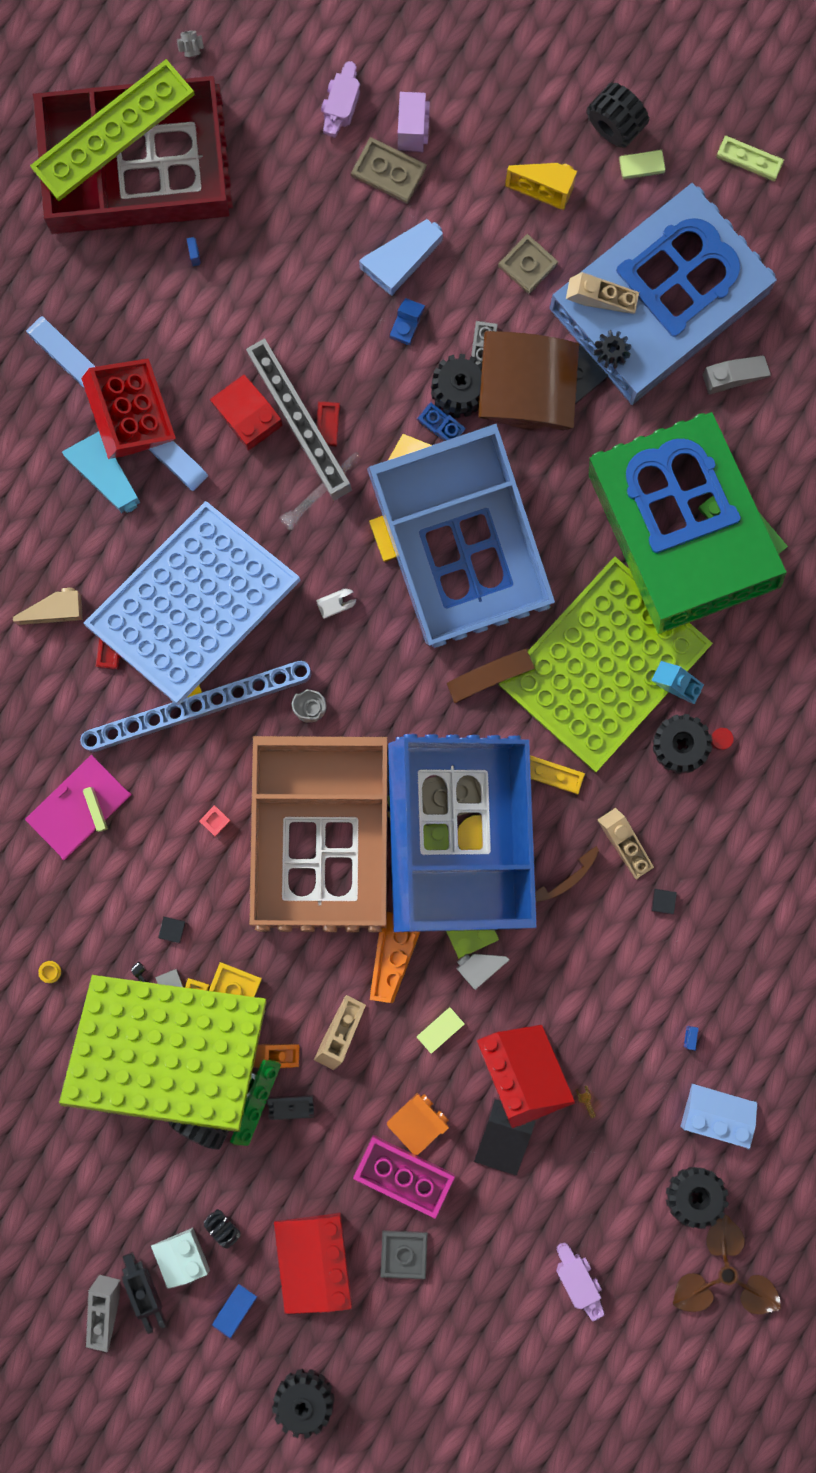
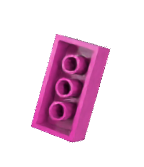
M373 1135L353 1179L426 1215L436 1218L455 1176L454 1173Z

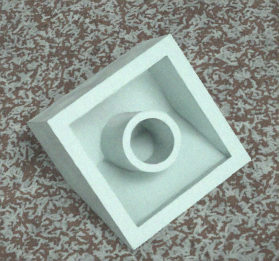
M193 1228L151 1245L167 1288L187 1284L207 1275L210 1271Z

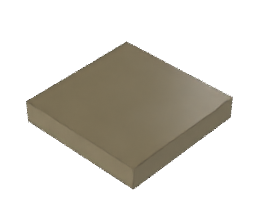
M528 234L498 263V267L528 294L558 265V261Z

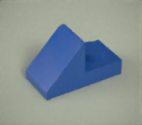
M405 298L398 308L397 318L390 333V338L410 346L425 305Z

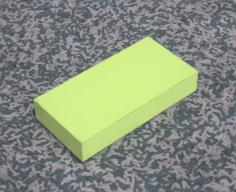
M662 150L625 155L619 158L622 179L665 173Z
M88 787L83 789L96 830L100 832L107 830L108 828L94 788Z
M449 1007L416 1037L432 1054L459 1030L464 1023Z

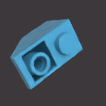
M663 661L660 662L652 678V681L662 689L692 704H695L704 686L703 683L682 667Z

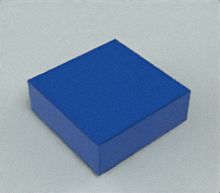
M194 237L187 238L192 266L200 265L196 239Z
M686 1027L684 1048L696 1049L697 1027Z

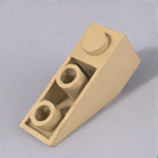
M581 272L570 278L566 299L584 306L634 314L639 292Z
M614 808L598 819L607 838L635 879L654 868L626 817Z

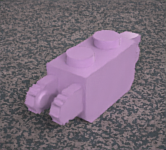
M352 61L345 63L341 74L336 73L335 79L330 80L328 86V93L330 94L328 100L324 99L321 112H324L325 121L323 133L335 138L341 126L345 127L350 124L360 95V84L356 79V64Z
M560 1243L556 1250L562 1262L558 1264L556 1271L574 1306L584 1309L592 1321L604 1316L599 1300L601 1297L598 1293L602 1289L597 1279H591L588 1271L591 1268L586 1258L581 1259L579 1254L574 1255L568 1244Z

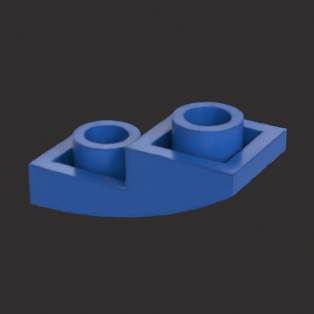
M432 402L426 406L416 419L444 441L459 437L466 429L453 417L447 416Z
M238 1284L212 1326L231 1339L243 1322L245 1315L257 1300V1296Z

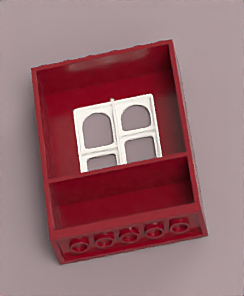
M214 76L184 79L195 95L144 134L147 157L145 159L124 161L122 153H120L60 201L55 198L41 181L43 215L51 234L230 217L229 209H233V201L228 172L229 161L224 131L225 120L222 111L223 100L220 84L215 83ZM134 84L33 94L38 158L47 153ZM184 131L191 136L193 143L188 153L181 156L161 158L156 156L154 141L156 133ZM188 165L192 167L196 174L194 184L186 189L171 190L168 176L169 166ZM152 167L159 169L160 191L130 195L125 193L124 171Z

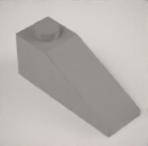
M764 355L715 364L706 367L702 374L709 395L771 376Z
M99 1275L89 1289L86 1347L104 1352L109 1350L120 1298L119 1279Z

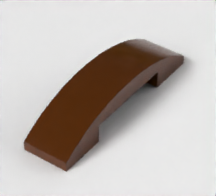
M526 648L478 667L446 684L454 703H457L503 681L535 669Z
M593 847L577 859L582 868L549 893L544 886L535 891V903L558 896L575 885L592 866L599 851L598 847Z

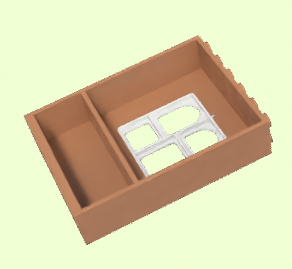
M253 736L250 925L257 932H270V928H278L279 932H292V928H300L301 932H315V928H323L324 932H337V928H345L346 932H359V928H368V932H382V928H386L387 737ZM314 822L316 824V857L314 859H291L289 857L290 823ZM328 822H349L353 825V845L351 848H327L325 846V826ZM328 857H349L352 859V887L344 896L336 897L326 890L325 860ZM291 868L315 869L316 884L312 893L301 897L291 892L288 884V872Z

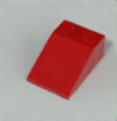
M242 375L209 399L248 451L283 426L281 418L245 375Z

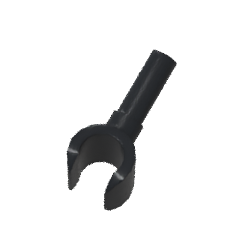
M138 961L132 966L131 972L140 982H146L142 976L146 968Z

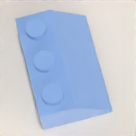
M692 1084L680 1127L687 1131L750 1149L756 1126L757 1102Z

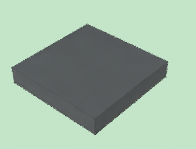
M383 1230L381 1277L426 1279L427 1232Z

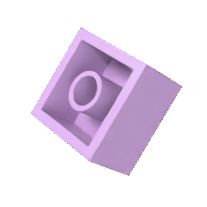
M400 92L398 151L423 152L424 144H428L430 101H426V93Z

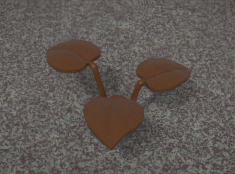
M724 1215L722 1219L719 1218L716 1221L717 1224L710 1227L706 1238L707 1248L712 1255L719 1256L723 1254L724 1267L720 1268L718 1279L705 1284L704 1278L699 1274L689 1273L684 1275L676 1285L673 1305L680 1310L688 1312L705 1310L711 1305L714 1298L708 1288L721 1282L725 1285L737 1283L744 1288L741 1292L740 1300L743 1307L752 1314H765L780 1310V1298L770 1280L761 1275H752L746 1285L738 1279L737 1271L729 1266L727 1255L735 1256L741 1252L745 1243L744 1235L728 1215Z

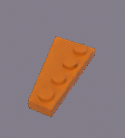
M386 912V928H382V932H379L370 1000L394 1003L420 932H394L392 912Z

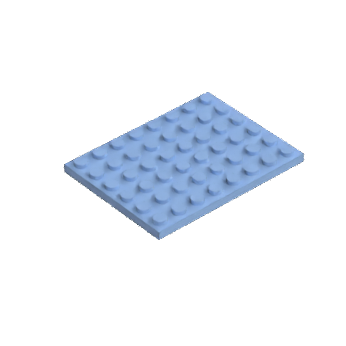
M205 501L84 624L179 706L301 580L297 574Z

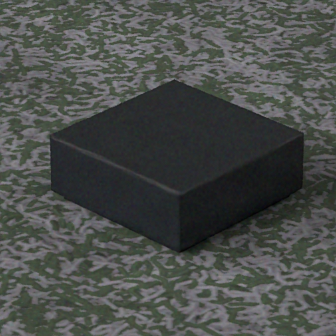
M654 889L651 911L674 914L677 892Z
M163 916L158 938L181 943L186 922Z

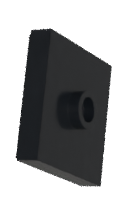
M579 344L575 405L608 378V374L581 344Z

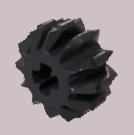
M610 330L607 336L601 334L599 337L600 341L595 342L594 346L597 349L594 350V355L599 356L598 363L605 361V368H608L609 364L612 363L613 368L616 369L618 363L624 365L626 363L625 358H630L631 353L628 350L632 346L626 343L628 340L627 336L620 338V331H617L616 336H613V332ZM612 346L616 348L614 353L609 351Z
M215 1210L204 1221L205 1229L225 1249H228L231 1245L233 1246L241 1236L238 1228L221 1210Z

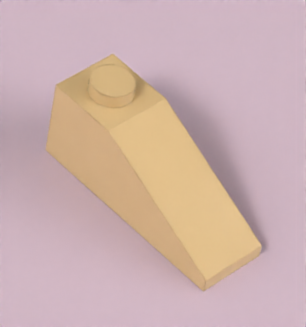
M63 588L62 592H55L14 616L13 622L17 625L83 620L81 594L78 590L75 591V588Z
M348 995L344 997L320 1044L314 1061L332 1070L336 1069L343 1062L365 1009V1004Z

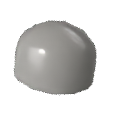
M309 689L300 694H295L291 703L294 714L299 720L306 723L316 722L321 719L327 709L325 698L319 692Z

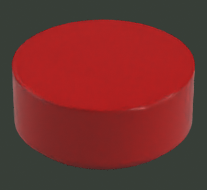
M718 728L711 734V744L718 750H725L733 743V734L727 728Z

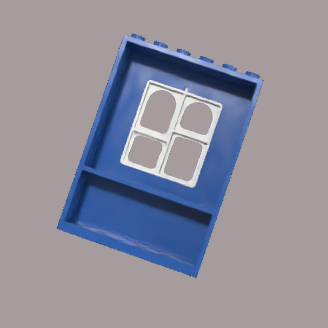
M405 734L404 737H396V741L388 743L394 932L536 928L529 740L521 739V736H508V738L501 739L500 735H490L487 738H480V735H468L467 738H459V735H446V737L438 738L437 734H428L425 737L417 738V734ZM469 775L478 780L481 788L480 803L460 804L457 802L456 786L461 777ZM428 776H439L446 783L448 812L445 815H426L423 813L422 785ZM458 813L481 814L483 839L481 850H460L458 848ZM425 824H446L448 826L449 848L447 850H426L424 848L423 826Z

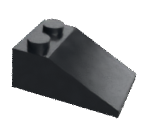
M494 1097L474 1162L517 1176L536 1119L512 1129L501 1100Z

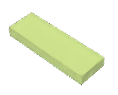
M728 136L724 137L716 156L719 159L772 181L776 180L784 161L781 158Z

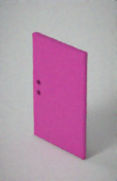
M93 755L89 756L25 819L61 856L62 860L71 855L96 830L83 789L88 787L94 788L105 820L131 796V793Z

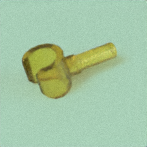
M585 1086V1094H579L576 1089L578 1100L584 1103L590 1117H596L590 1102L591 1094L589 1088Z

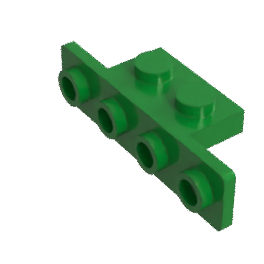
M263 1060L258 1073L252 1072L240 1131H234L230 1140L232 1144L243 1146L250 1144L281 1067V1063L278 1061Z

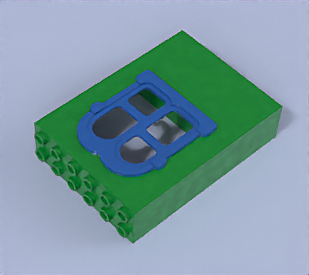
M712 412L698 414L686 422L679 421L673 427L658 429L646 437L639 436L630 443L618 444L606 452H596L589 458L588 476L658 634L782 587L787 572ZM680 454H690L695 457L707 480L706 484L688 491H682L671 466L674 458ZM645 467H657L664 473L668 487L646 495L642 492L638 483V474ZM706 493H712L721 513L701 522L695 521L688 506V500ZM673 496L684 517L686 527L663 535L657 526L649 505L652 502Z

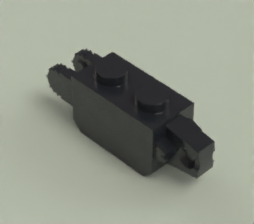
M133 1252L124 1255L123 1260L126 1268L122 1269L124 1274L122 1280L138 1320H142L147 1334L153 1333V1325L149 1319V1316L155 1314L160 1328L167 1327L161 1310L163 1306L147 1265H143L142 1261L137 1263Z

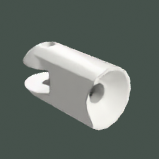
M342 589L316 600L323 619L352 608L356 603V599L343 603L342 597L351 594L353 591Z

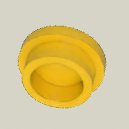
M46 961L39 968V977L45 983H54L61 976V968L54 961Z

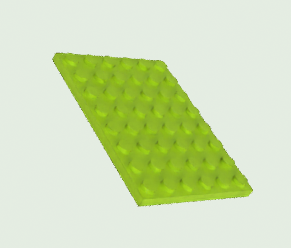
M614 557L529 649L528 653L535 669L503 681L498 686L596 773L668 693V691L652 681L660 662L674 664L688 671L713 643L691 623L658 634L630 569L618 558Z
M92 975L59 1101L60 1105L239 1132L267 1003L266 999Z

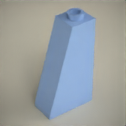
M426 219L363 257L359 261L360 269L392 296L443 241L441 227L437 223H431Z

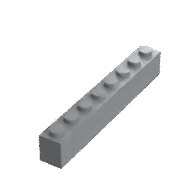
M265 338L247 348L246 351L333 501L351 492L352 488L347 477Z

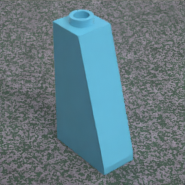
M99 432L62 451L67 461L121 513L124 511L126 513L131 512L137 508V504L140 501L116 458L108 459Z

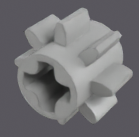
M196 31L181 33V39H177L179 52L184 51L186 57L197 56L200 54V49L204 48L202 35L197 36Z

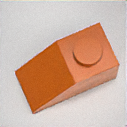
M258 1044L253 1067L260 1068L263 1060L278 1061L281 1063L280 1068L299 1067V1045Z

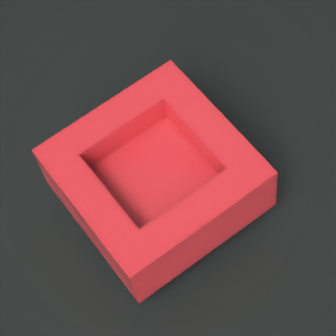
M214 805L199 822L216 837L231 820Z

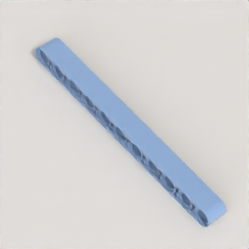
M41 316L26 332L84 388L81 378L89 368L95 366ZM174 441L148 449L192 491L208 477V474Z
M296 661L185 698L179 706L172 702L88 730L81 735V745L91 752L100 751L305 683L311 677V669L306 662ZM299 667H304L307 669V673L304 677H297L295 670ZM284 674L286 681L282 684H276L274 682L275 676ZM260 680L265 682L263 690H254L255 682ZM238 687L243 688L244 695L242 697H233L234 689ZM216 694L223 696V702L219 705L212 703V698ZM195 701L202 702V709L198 712L191 710V705ZM174 708L181 709V716L177 719H173L170 716ZM153 715L160 716V722L156 726L150 725L149 722ZM132 722L139 723V729L135 733L129 731V725ZM111 729L118 730V736L114 740L108 738V732ZM90 736H96L97 743L89 747L87 739Z

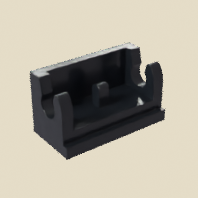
M314 1095L268 1098V1117L270 1120L315 1118Z

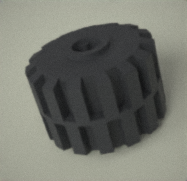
M616 82L609 83L586 110L588 118L597 132L608 142L620 148H626L650 121L648 112L638 97L628 88Z
M454 354L448 356V361L443 359L439 363L438 368H435L432 378L431 397L432 400H436L435 406L438 408L442 407L443 412L447 416L449 412L454 413V418H459L462 413L467 417L471 415L473 410L475 413L479 410L482 363L477 365L476 358L471 356L470 360L465 359L466 354H460L458 359H455ZM461 381L464 382V385H457V383H460Z
M677 714L668 720L666 719L657 729L653 739V752L656 754L659 764L661 763L666 770H671L678 774L690 773L702 766L708 759L712 750V736L708 732L709 728L707 725H703L699 718L690 717L689 714L682 716ZM685 740L687 749L682 748L679 750L677 748L679 744L676 741L681 742Z
M168 1121L169 1125L176 1132L210 1149L220 1150L230 1131Z
M688 1167L686 1170L682 1169L677 1172L678 1174L669 1181L671 1182L669 1188H666L668 1196L666 1204L669 1206L672 1216L682 1224L692 1228L704 1229L706 1226L717 1224L716 1221L724 1217L725 1207L728 1208L729 1204L726 1201V1196H729L728 1190L724 1188L723 1184L725 1183L723 1180L718 1178L714 1172L704 1168ZM693 1192L700 1193L698 1196L700 1198L699 1202H692L693 1196L691 1194Z
M300 1369L294 1375L292 1373L288 1374L285 1380L279 1384L273 1399L272 1410L273 1413H276L275 1422L277 1425L280 1423L283 1425L282 1431L287 1434L289 1430L292 1431V1437L298 1438L299 1434H304V1439L311 1438L313 1432L316 1435L319 1434L323 1426H327L334 1407V1394L331 1393L332 1386L330 1382L326 1384L324 1382L325 1377L321 1373L319 1376L314 1375L315 1371L309 1369L308 1373H303V1369ZM302 1402L306 1403L304 1409L300 1408Z

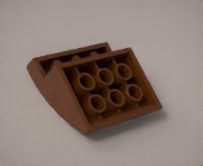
M484 332L479 418L529 431L542 427L561 431L574 428L579 343L528 333Z

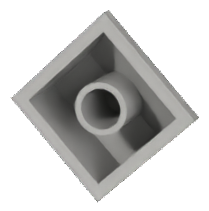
M466 954L457 961L459 966L456 969L473 989H477L508 962L509 959L506 956L481 954L469 956Z

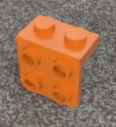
M418 1092L387 1121L389 1129L414 1155L421 1153L440 1133L443 1134L449 1128L447 1117L440 1110L436 1113L431 1107L433 1102L425 1094L421 1096Z

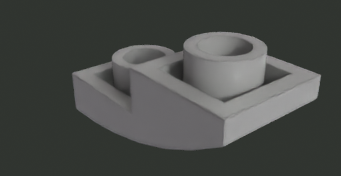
M476 321L471 356L476 358L477 365L482 363L484 332L496 331L497 324Z

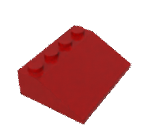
M149 358L91 367L81 378L108 459L128 456L176 439Z
M542 1025L500 1031L477 1040L512 1129L575 1104Z
M341 1213L274 1221L285 1314L332 1312L351 1309L352 1299Z

